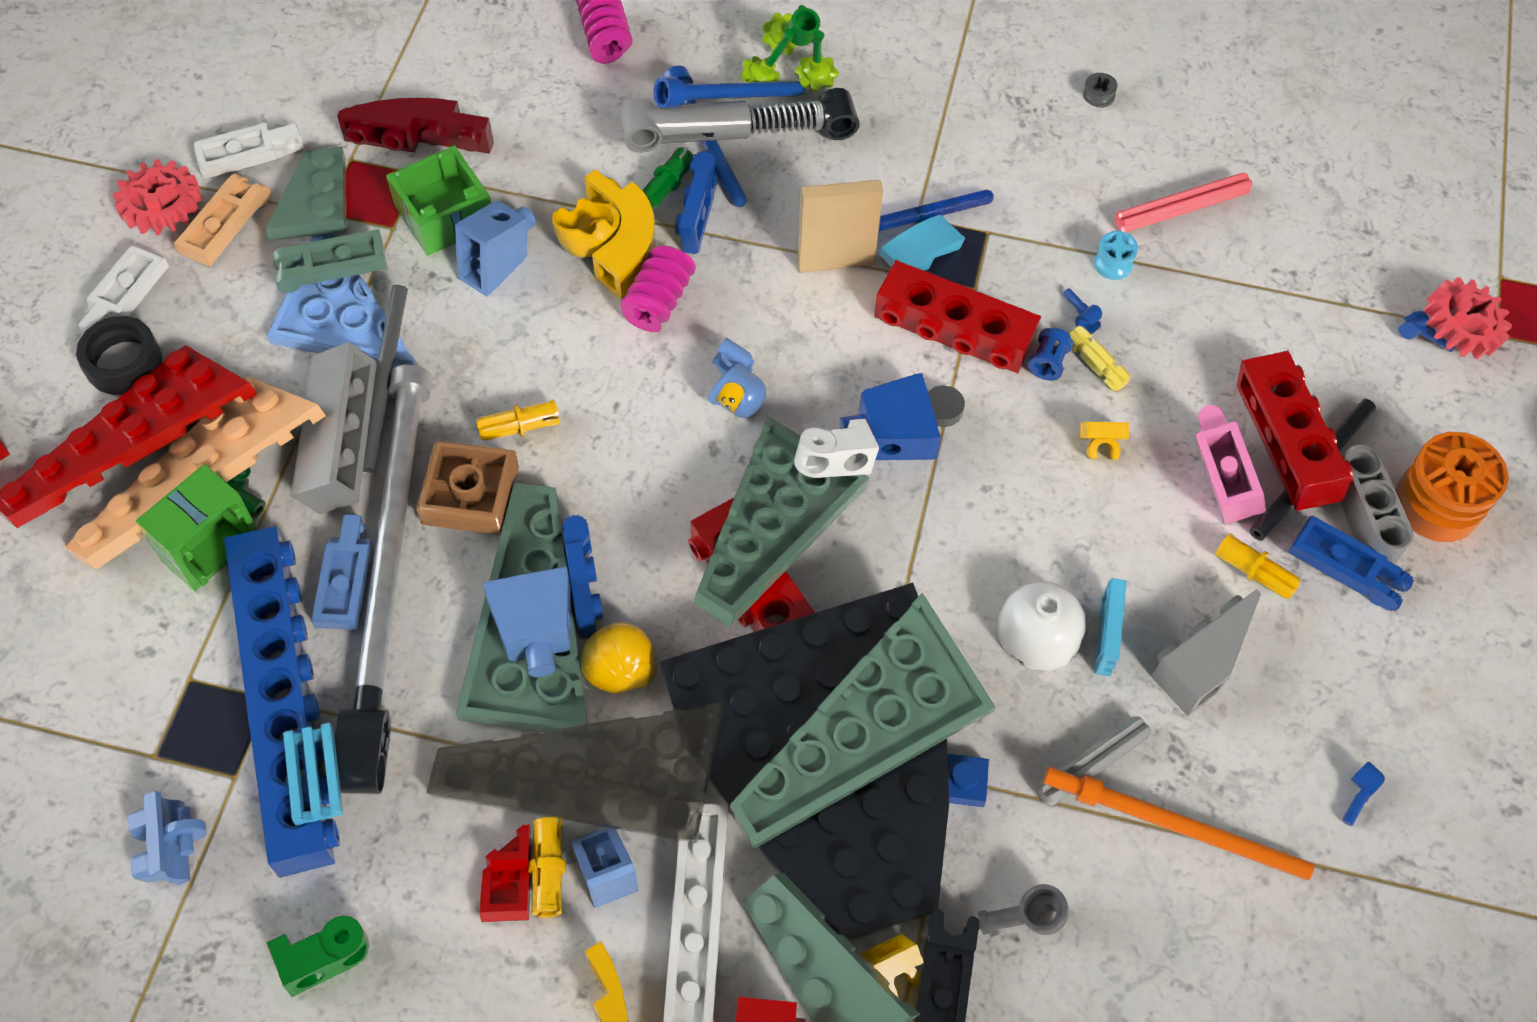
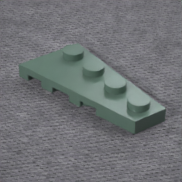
M784 873L773 875L742 901L812 1022H911L920 1015L908 1001L903 1003L890 990L889 985L891 983L877 969L871 970L854 952L856 947L843 934L837 935L824 921L825 915Z

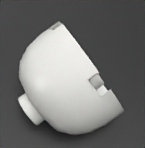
M1036 581L1022 585L1007 598L999 614L997 636L1003 650L1010 657L1012 654L1016 659L1023 661L1022 666L1031 670H1053L1065 666L1078 652L1085 637V613L1079 600L1068 589L1053 582Z

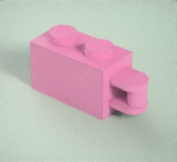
M1214 405L1205 406L1198 415L1201 432L1195 434L1200 457L1225 525L1266 512L1264 493L1237 421L1227 423L1223 411L1219 407Z

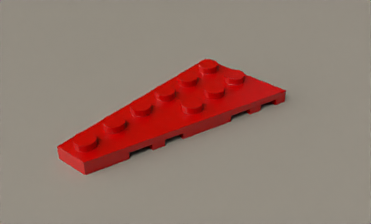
M184 345L182 348L171 352L165 361L148 375L137 379L133 387L117 400L106 404L100 413L87 424L72 431L67 439L53 451L38 458L33 467L18 479L3 486L0 490V515L13 526L19 528L64 503L67 492L85 483L89 487L98 484L104 480L101 474L119 463H122L125 468L184 436L187 431V425L206 416L210 421L224 413L221 406L239 396H241L243 401H246L257 395L250 382L189 346Z

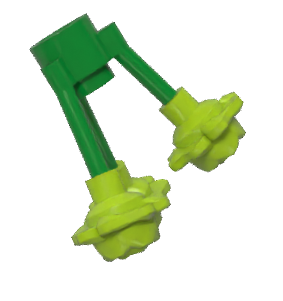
M800 5L793 15L786 13L782 17L780 13L775 12L771 20L762 26V30L766 33L762 41L769 45L773 52L763 60L758 56H753L751 60L745 59L743 61L744 70L741 73V78L745 80V83L778 82L780 73L774 69L776 67L775 62L781 53L784 52L786 55H791L795 47L808 45L812 42L813 55L808 58H801L800 66L796 67L795 74L800 78V84L803 88L809 87L814 92H818L825 87H833L834 79L839 76V71L834 67L831 57L824 58L821 54V46L825 34L819 30L821 21L818 14L804 5Z

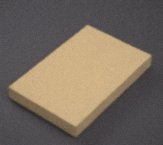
M881 180L801 187L797 259L799 273L875 265L883 196Z

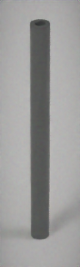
M403 285L392 286L375 374L363 472L367 473L374 472L389 394L391 372L394 368L408 289Z

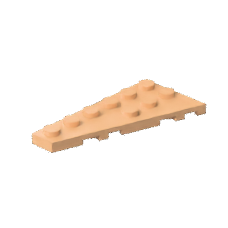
M248 376L245 380L250 382L257 395L246 401H243L241 396L221 406L223 414L210 421L207 416L200 418V421L188 433L176 439L170 445L169 450L154 464L144 468L133 484L123 493L114 496L108 502L107 508L93 521L78 529L74 538L64 547L76 559L95 570L140 541L143 532L135 520L204 463L225 482H228L255 464L258 459V452L275 443L282 446L294 438L290 433L291 430L308 419L315 424L326 415L318 404Z

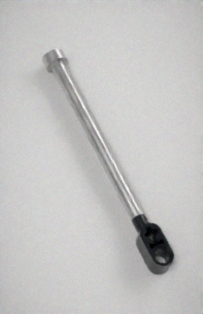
M401 365L394 368L391 372L389 393L396 399L354 703L353 709L340 710L335 731L341 793L381 794L385 782L391 718L389 710L380 709L420 405L430 398L432 384L430 372L415 365Z

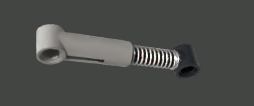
M844 88L829 89L823 92L817 101L814 102L810 101L808 103L805 101L803 103L797 102L796 104L794 102L790 104L786 102L784 105L782 103H778V105L767 103L765 106L763 104L759 106L754 104L752 107L746 101L680 104L677 108H660L649 100L635 99L625 103L619 112L626 146L631 151L637 153L650 152L660 144L747 139L750 131L754 134L756 129L759 134L762 132V129L765 133L768 132V129L773 133L775 128L779 133L781 128L784 132L787 131V128L792 132L794 128L796 131H799L800 127L804 131L807 126L809 131L811 129H819L829 139L844 140L853 136L860 127L852 96Z

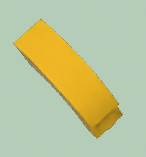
M595 169L584 177L587 199L592 202L610 204L620 214V225L616 235L592 254L595 279L622 300L627 295L629 287L634 283L635 276L640 272L642 264L647 260L648 253L656 247L654 214L645 193L633 181L621 189L614 179L606 178Z

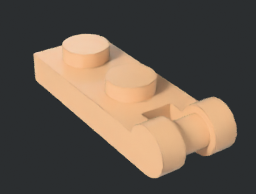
M235 173L232 174L175 241L174 246L177 253L210 267L258 207L263 208L267 205L271 195L270 188L260 183L250 184L247 178Z

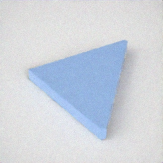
M333 233L313 235L310 242L335 238V235ZM353 275L301 285L297 291L286 293L267 337L271 344L315 353H321L351 342L378 363L386 316L364 279L360 275ZM399 336L394 368L401 365L416 366L413 356L410 355Z

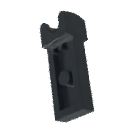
M935 909L931 912L916 1010L920 1015L914 1019V1022H965L974 953L976 951L980 924L977 917H969L962 934L951 935L944 928L943 911Z

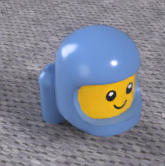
M726 337L719 346L718 353L712 361L723 375L711 390L707 400L713 405L717 404L728 408L739 418H747L755 414L764 403L766 386L757 375L752 373L754 360L751 353Z

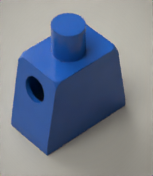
M917 373L864 390L860 396L859 415L840 417V429L848 428L850 420L866 419L879 446L875 460L937 459L941 436L923 373Z

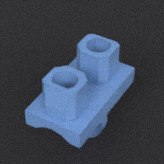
M158 791L143 795L144 807L128 815L129 832L132 834V837L146 841L147 851L134 855L133 859H131L132 877L147 883L164 880L180 885L190 881L188 855L194 853L193 841H197L207 834L206 822L200 819H191V808L185 807L183 801L165 799Z

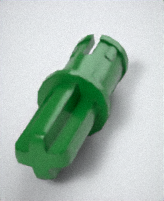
M678 147L664 165H659L654 170V177L642 190L652 208L658 207L671 191H676L680 187L681 179L690 169L692 157H694L689 150L680 159L684 148Z

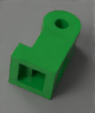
M350 916L335 917L326 923L321 932H317L294 944L291 943L286 934L266 942L281 983L291 997L357 966L364 960L369 950V941L366 933L359 922Z

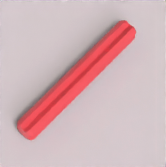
M1242 172L1118 211L1114 222L1119 231H1132L1248 194L1250 187H1252V180L1249 179L1247 173Z

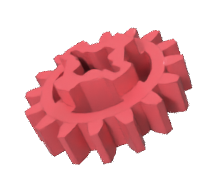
M157 159L153 167L149 168L145 163H140L141 171L135 173L128 170L126 173L129 180L118 181L117 185L120 191L113 193L117 203L115 207L121 219L125 220L130 229L137 226L141 234H145L149 228H153L156 235H160L163 227L167 226L172 232L176 231L175 223L181 221L188 224L190 220L187 214L198 213L199 209L196 203L202 201L199 191L200 187L195 175L190 174L187 166H182L178 169L176 162L173 160L166 166H162L160 159Z
M1457 277L1453 282L1449 280L1444 281L1426 299L1429 304L1424 308V312L1432 316L1426 324L1427 326L1437 328L1438 332L1434 335V338H1444L1447 341V350H1451L1455 346L1459 348L1461 357H1465L1471 352L1475 359H1479L1484 354L1490 356L1509 339L1510 336L1506 332L1512 327V324L1503 320L1509 314V311L1498 307L1502 299L1500 297L1493 298L1489 294L1490 288L1488 286L1480 290L1477 288L1474 279H1471L1465 285L1461 277Z

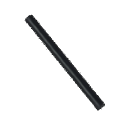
M1363 399L1335 431L1339 451L1376 410V406L1371 400ZM1285 489L1251 527L1250 534L1259 541L1264 540L1293 506Z

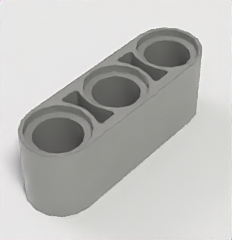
M1367 445L1351 446L1342 458H1346L1352 466L1353 481L1349 484L1345 499L1341 501V505L1355 539L1388 557V561L1396 564L1412 543L1414 536L1412 527L1379 453Z

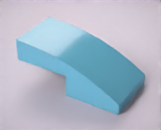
M940 214L902 232L881 247L878 254L891 267L895 260L926 271L929 270L934 258L960 250L965 237Z

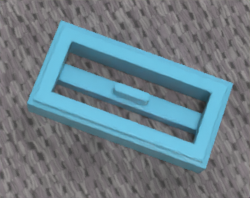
M1111 578L1101 597L1094 663L1095 674L1111 676L1112 670L1119 660L1127 580Z
M330 723L321 724V729L313 730L312 727L302 728V732L294 734L293 730L283 732L291 815L295 825L342 816L343 806L332 725ZM323 741L330 806L322 808L315 749V742ZM299 745H304L310 811H304L298 754Z

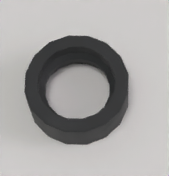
M128 316L109 317L96 322L83 333L77 343L76 350L78 363L88 381L99 391L111 395H123L133 387L137 379L148 375L162 364L163 356L150 328L141 320ZM122 342L142 344V350L138 357L126 366L118 369H102L97 366V361L103 352L111 346Z

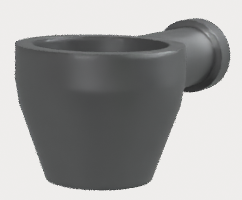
M1047 884L1036 885L1027 890L1019 906L989 912L986 910L978 911V919L983 935L991 934V931L1025 924L1029 929L1038 934L1051 935L1057 933L1065 926L1069 916L1068 902L1063 893L1058 888ZM1052 910L1056 912L1053 920L1049 922L1040 920L1041 915L1045 911Z

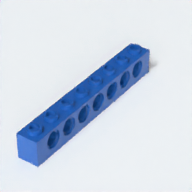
M277 526L224 537L267 861L276 875L281 878L335 864L333 848L340 846L339 832L334 818L291 826L292 815L289 785L285 782L288 776L284 740H279V738L288 729L296 728L295 734L301 733L302 728L312 727L315 730L313 721L320 720V710L316 695L314 693L309 694L307 681L314 679L313 666L309 654H303L301 644L302 641L308 640L307 628L303 616H297L295 604L302 602L301 590L297 578H291L290 566L296 565V557L291 540L284 541ZM272 574L267 580L259 581L263 576ZM279 611L273 618L263 620L267 614ZM284 649V652L279 657L268 659L273 652ZM291 689L285 697L274 699V696L280 690ZM323 741L315 742L321 803L322 808H324L330 802L327 776L322 777L320 762L325 761ZM299 745L300 769L304 770L301 776L304 811H310L304 745Z

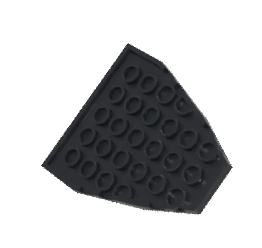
M914 583L659 661L685 748L693 760L705 772L718 794L722 795L729 806L768 762L770 763L783 749L793 734L811 718L822 702L864 656H867L878 644L888 629L907 612L918 597ZM947 739L758 847L772 867L779 874L784 873L825 915V918L831 923V927L839 935L843 934L849 941L930 915L933 910L938 909L949 812Z

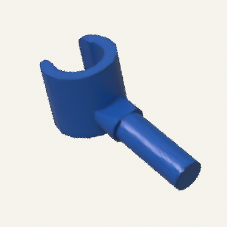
M1070 288L1066 289L1063 295L1080 314L1075 319L1076 326L1085 327L1092 335L1101 327V322L1099 321L1102 318L1101 308L1097 305L1088 307Z
M1416 311L1404 318L1406 322L1398 327L1399 333L1405 339L1411 340L1422 335L1446 349L1447 341L1444 338H1434L1437 331L1427 326L1426 322L1430 318L1423 311ZM1455 346L1451 350L1447 351L1452 352L1455 349Z
M1367 762L1350 779L1361 790L1355 795L1342 819L1349 826H1353L1364 804L1368 802L1369 798L1385 781L1383 773L1371 762Z

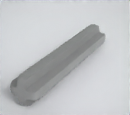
M1134 716L1059 770L1081 778L1085 774L1095 777L1146 741L1151 734V730L1141 717ZM1043 781L1039 783L1036 789L1039 797L1048 806H1054L1071 794L1043 784Z

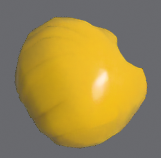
M581 198L577 200L576 208L573 211H568L562 207L554 211L552 223L558 241L567 252L579 258L592 257L593 253L609 242L618 232L620 214L610 204L592 202L586 198Z
M616 622L602 627L593 633L581 652V672L584 678L591 685L612 694H623L632 689L643 688L652 681L656 674L657 656L654 644L641 628L631 623Z

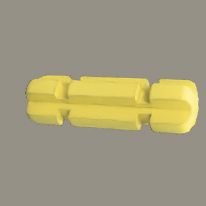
M1078 326L1069 332L1071 339L1074 341L1072 349L1075 352H1081L1079 356L1100 378L1105 376L1104 382L1113 391H1119L1129 383L1130 373L1121 364L1115 365L1117 360L1096 339H1090L1092 335L1085 327Z

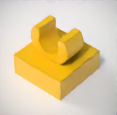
M1080 422L1079 439H1092L1086 448L1088 459H1097V448L1100 444L1104 443L1110 449L1109 459L1118 460L1121 448L1116 440L1129 439V423Z
M902 933L859 954L861 960L871 970L877 969L891 983L889 988L896 996L898 994L894 987V979L901 973L906 974L908 982L914 987L920 985V975L914 967L923 963L922 956L917 944Z

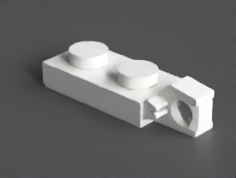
M265 122L193 143L199 169L204 179L273 161L304 149L302 137L296 123L278 128L277 126L268 127Z
M131 245L86 298L88 303L84 311L86 316L78 324L81 331L84 333L96 322L109 317H129L168 269L169 265L166 258Z

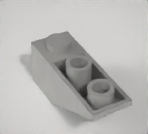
M1258 589L1245 598L1236 595L1221 608L1220 613L1222 615L1214 621H1211L1209 618L1203 619L1189 632L1190 638L1181 645L1174 641L1157 656L1156 659L1159 661V664L1152 678L1187 716L1217 695L1230 677L1261 596Z

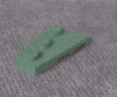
M343 147L319 148L304 152L265 228L269 241L347 232L346 158Z

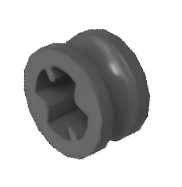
M1106 73L1091 74L1085 81L1084 99L1095 107L1104 108L1110 106L1115 100V93L1118 87L1117 81Z

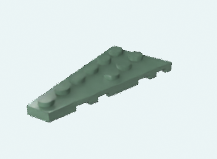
M769 416L766 418L694 599L695 605L729 627L760 598L866 489L869 477L866 475L822 478L803 475L794 465V458L801 436Z
M514 482L489 581L566 567L555 487ZM485 595L456 710V716L459 721L590 739L572 602L571 649L553 654L556 668L554 673L544 677H532L529 675L526 659L519 661L508 660Z
M923 592L912 603L907 612L888 629L884 637L868 655L859 661L822 702L811 718L793 734L789 742L773 760L764 766L730 804V809L753 850L995 710L994 703Z

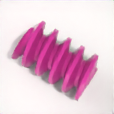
M576 0L591 57L601 64L615 62L631 47L633 41L622 1Z
M671 246L654 247L648 253L647 260L642 264L640 272L635 276L634 283L629 287L627 295L621 302L622 314L628 322L644 331L660 332L662 328L661 323L669 321L670 311L676 308L677 299L682 297L683 288L689 284L690 276L695 273L696 265L691 257Z

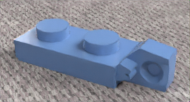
M344 515L340 538L331 537V541L325 544L311 618L315 628L359 629L372 555L370 539H364L366 525L362 523L361 515Z

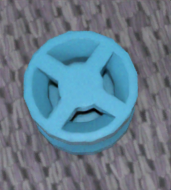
M1111 231L1106 233L1100 241L1099 251L1094 262L1095 269L1107 279L1120 280L1127 277L1132 270L1133 260L1137 255V241L1127 232Z

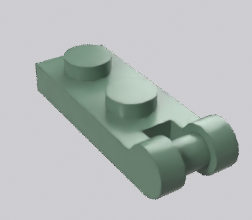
M379 229L276 249L272 254L273 265L279 271L275 275L277 289L285 293L297 291L301 285L388 269Z

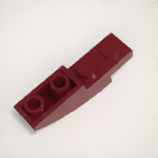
M419 97L379 100L339 110L337 115L344 141L358 145L364 144L388 148L393 151L400 150L415 153L419 142L433 146L452 147L455 145L458 149L469 152L476 151L490 154L494 144L490 119L488 117L460 113L458 101Z

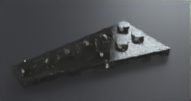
M720 702L705 705V708L686 711L677 709L664 711L661 715L636 719L634 717L565 727L561 731L543 734L534 732L521 734V737L499 741L490 739L441 747L437 749L426 793L432 797L697 843L724 705Z

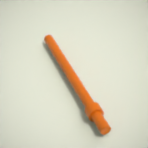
M1048 766L1046 769L1043 784L1076 795V801L1095 807L1098 803L1307 881L1310 880L1313 874L1314 863L1110 789L1103 786L1102 780L1086 774L1081 778Z

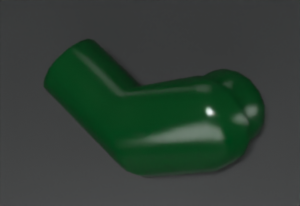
M249 467L226 483L239 493L251 518L255 519L263 512L266 502L249 491V479L247 478L251 473V468Z

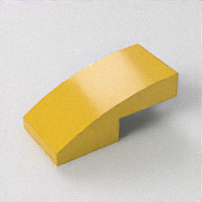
M600 941L585 951L589 966L607 994L593 1003L595 1013L600 1022H629L625 998L617 971L604 944Z

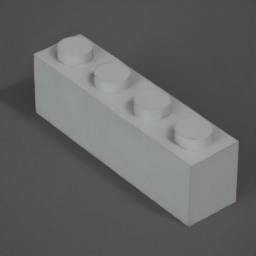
M351 342L312 356L306 400L318 404L326 416L315 424L310 419L302 423L291 497L319 514L359 502L377 362Z

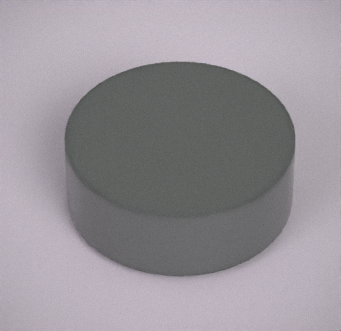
M945 385L929 390L928 394L937 426L948 427L959 422L965 407L963 395L957 389Z

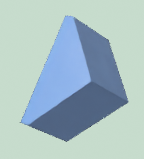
M614 824L570 840L594 908L639 891L633 863Z

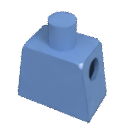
M494 201L455 225L457 278L488 297L525 260L527 256V231L536 224L533 213L526 207H520L515 211L500 201Z
M567 566L483 582L488 605L508 660L519 661L526 659L528 672L532 677H544L554 673L556 668L553 654L571 649V587Z

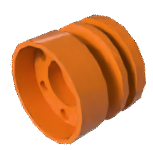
M1448 431L1433 436L1420 449L1419 454L1414 458L1412 465L1405 471L1396 487V493L1412 530L1420 536L1438 542H1454L1467 538L1505 493L1509 481L1507 465L1497 449L1484 439L1472 434Z

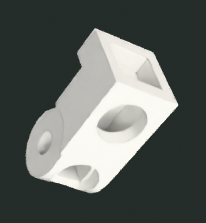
M866 419L850 420L846 429L826 431L820 428H810L802 432L794 458V465L800 473L813 478L871 474L879 446Z

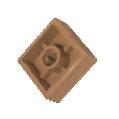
M436 441L432 449L416 507L420 523L427 526L500 535L519 469L516 451ZM469 485H475V487L468 489Z

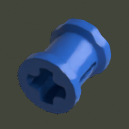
M1044 328L1038 337V342L1040 343L1036 354L1030 357L1027 366L1036 377L1053 381L1061 377L1064 369L1063 359L1065 354L1072 350L1074 341L1069 333L1062 329ZM1056 340H1058L1059 344L1054 346Z

